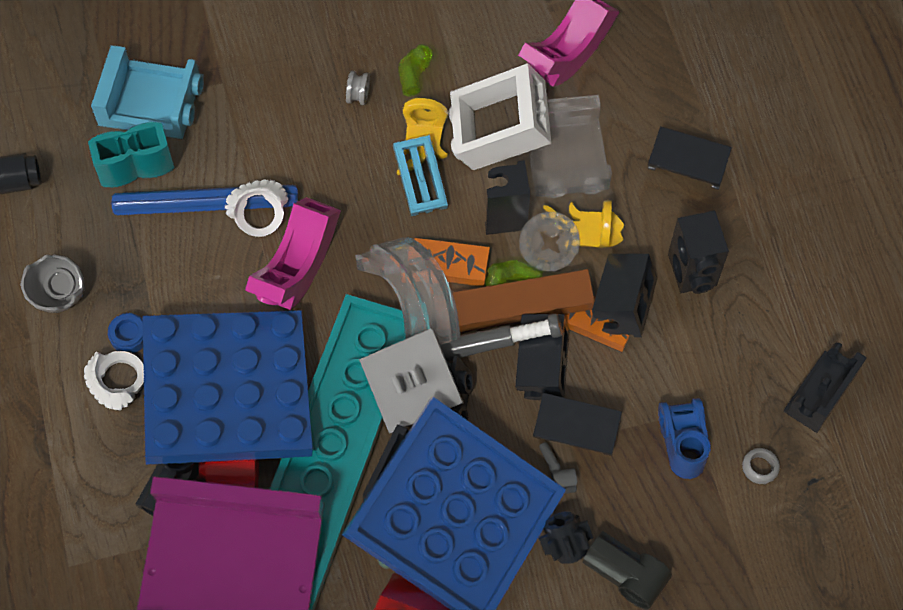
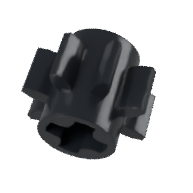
M561 512L551 516L545 522V527L543 528L545 535L539 537L545 555L551 554L553 561L558 560L562 564H571L585 557L588 552L587 549L590 548L588 541L594 537L587 520L581 521L579 515L574 516L571 512Z

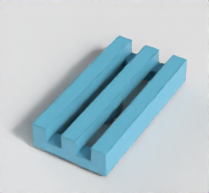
M430 135L393 143L411 217L421 212H433L434 209L438 208L440 210L446 209L448 203ZM419 146H423L437 197L436 200L431 201L417 150ZM405 149H409L423 203L417 204L403 151Z

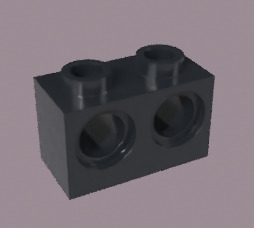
M715 211L677 218L668 257L680 294L691 291L695 294L705 293L718 284L729 250Z

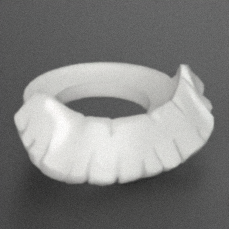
M255 180L252 184L249 182L246 185H241L239 189L236 188L231 192L232 195H228L226 199L227 205H225V209H227L226 215L235 219L238 227L246 234L256 237L266 236L273 233L280 226L284 215L283 207L288 202L287 193L280 183L272 180ZM254 195H263L272 204L275 211L273 221L263 228L251 226L244 217L247 199Z
M114 351L106 355L95 352L94 357H91L88 365L84 368L85 382L87 387L90 388V393L95 395L94 398L99 400L100 404H104L109 409L122 410V408L128 407L134 401L135 394L144 385V364L137 356L126 351ZM117 363L131 365L137 372L135 383L124 389L108 388L103 383L102 378L109 367Z

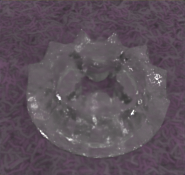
M557 212L540 213L532 217L523 227L519 239L520 251L526 262L537 270L556 272L565 266H570L571 261L579 253L580 235L576 225L567 216ZM541 231L545 235L548 234L551 238L556 235L560 236L556 241L560 251L558 254L550 248L544 251L541 250L544 245L543 237L540 234Z

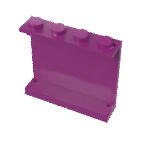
M153 477L150 494L155 498L156 505L137 610L310 609L324 511V502L321 496Z

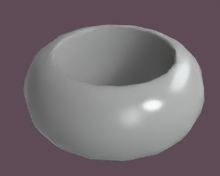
M755 448L749 451L744 456L742 462L745 476L757 484L772 482L778 476L780 470L779 460L776 455L765 448ZM758 457L767 460L771 466V473L767 475L756 473L752 469L750 461Z

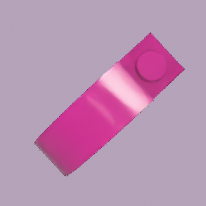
M575 0L564 20L546 40L539 43L525 42L518 56L526 60L545 82L553 87L558 86L571 78L590 58L608 33L620 11L602 0Z
M307 197L294 203L285 234L277 252L268 265L249 276L245 291L255 294L256 298L265 304L279 305L289 310L294 308L309 289L325 258L341 210Z

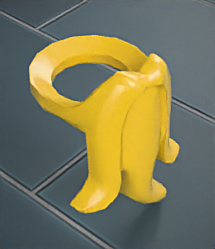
M427 98L408 100L404 103L402 111L407 123L406 140L430 135L435 156L438 159L446 158L448 154L440 147L442 130L448 114L446 107L440 102ZM419 146L417 150L422 165L426 160L423 146ZM409 149L403 150V151H404V155H407V154L410 153V152H409ZM410 159L406 162L408 171L414 170L412 160Z
M611 200L604 201L602 212H582L576 209L571 202L569 214L577 221H565L554 209L547 205L543 206L552 223L560 232L577 237L567 243V254L577 246L605 248L613 247L623 241L620 232L623 230L624 224L612 211Z

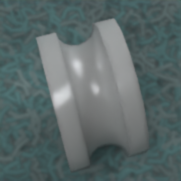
M350 71L346 88L347 103L352 104L354 100H357L360 105H366L370 85L369 73L358 76L356 71Z

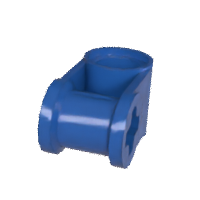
M693 398L691 403L668 405L666 402L659 403V424L662 436L665 439L672 471L683 479L698 477L703 472L711 451L701 399ZM691 450L699 458L688 459L682 455L681 451Z

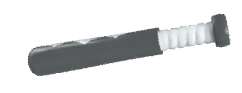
M550 314L545 321L533 322L532 324L520 325L519 327H511L509 325L439 339L438 342L446 361H451L454 356L463 358L513 346L517 341L542 337L543 335H552L553 338L561 337L563 330L559 315Z

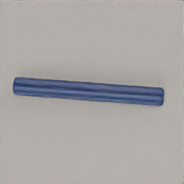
M294 184L282 185L288 197V202L284 207H293V204L298 202L297 186ZM239 187L115 193L112 195L111 206L115 215L227 210L225 205H227L226 199L228 195H232L231 192L236 188L239 189ZM254 195L247 199L244 209L273 208V206L263 195Z

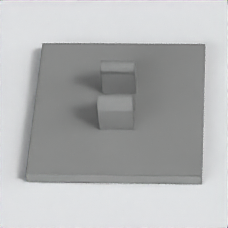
M433 328L359 359L389 434L393 433L397 424L403 427L414 424L432 397H435L449 408L464 403Z

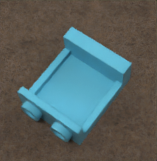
M111 45L91 105L98 126L129 130L138 124L159 122L163 125L166 137L183 139L186 127L193 124L195 116V106L193 103L195 96H200L202 93L204 76L199 74L196 60L188 59L185 69L133 61L128 59L125 47Z

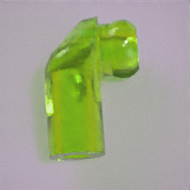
M419 45L412 49L399 62L398 71L402 91L407 97L420 93L418 76L429 66L433 58L432 50L426 45Z
M517 260L495 263L487 269L489 274L485 279V283L487 286L504 284L506 280L522 281L543 276V271Z

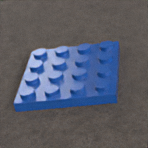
M302 311L143 316L146 465L312 457L313 447Z
M432 397L342 535L450 610H496L545 527V522L551 517L566 489L435 397Z

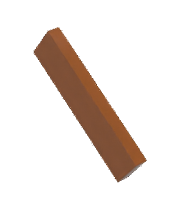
M588 269L436 295L442 335L521 322L522 314H569L592 310L594 305Z

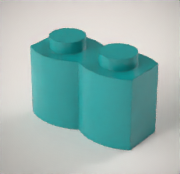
M159 122L138 124L126 132L111 131L102 133L88 141L93 165L102 187H120L131 183L138 177L155 178L174 169L162 123Z

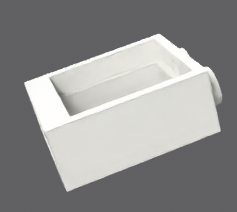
M528 63L450 92L451 108L449 109V117L453 124L454 137L451 140V148L455 157L472 170L552 144L545 80ZM517 95L520 124L476 139L474 111Z

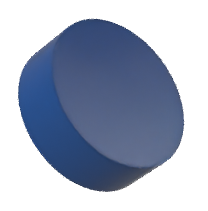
M125 313L111 321L108 327V338L115 350L133 354L143 348V319L140 316Z

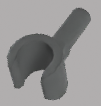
M547 442L542 443L539 449L549 466L552 480L566 489L564 494L576 492L577 477L575 469L561 470L560 464Z

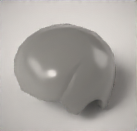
M44 255L33 264L25 267L20 286L25 299L36 309L48 313H60L68 310L81 299L82 293L85 291V279L81 268L67 256Z

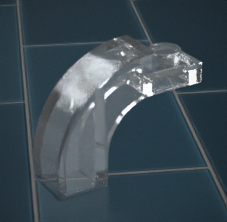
M404 237L371 245L369 252L355 255L357 270L383 277L394 289L402 308L406 339L433 328L440 345L461 339L457 308L450 285L436 259L423 245L412 238Z

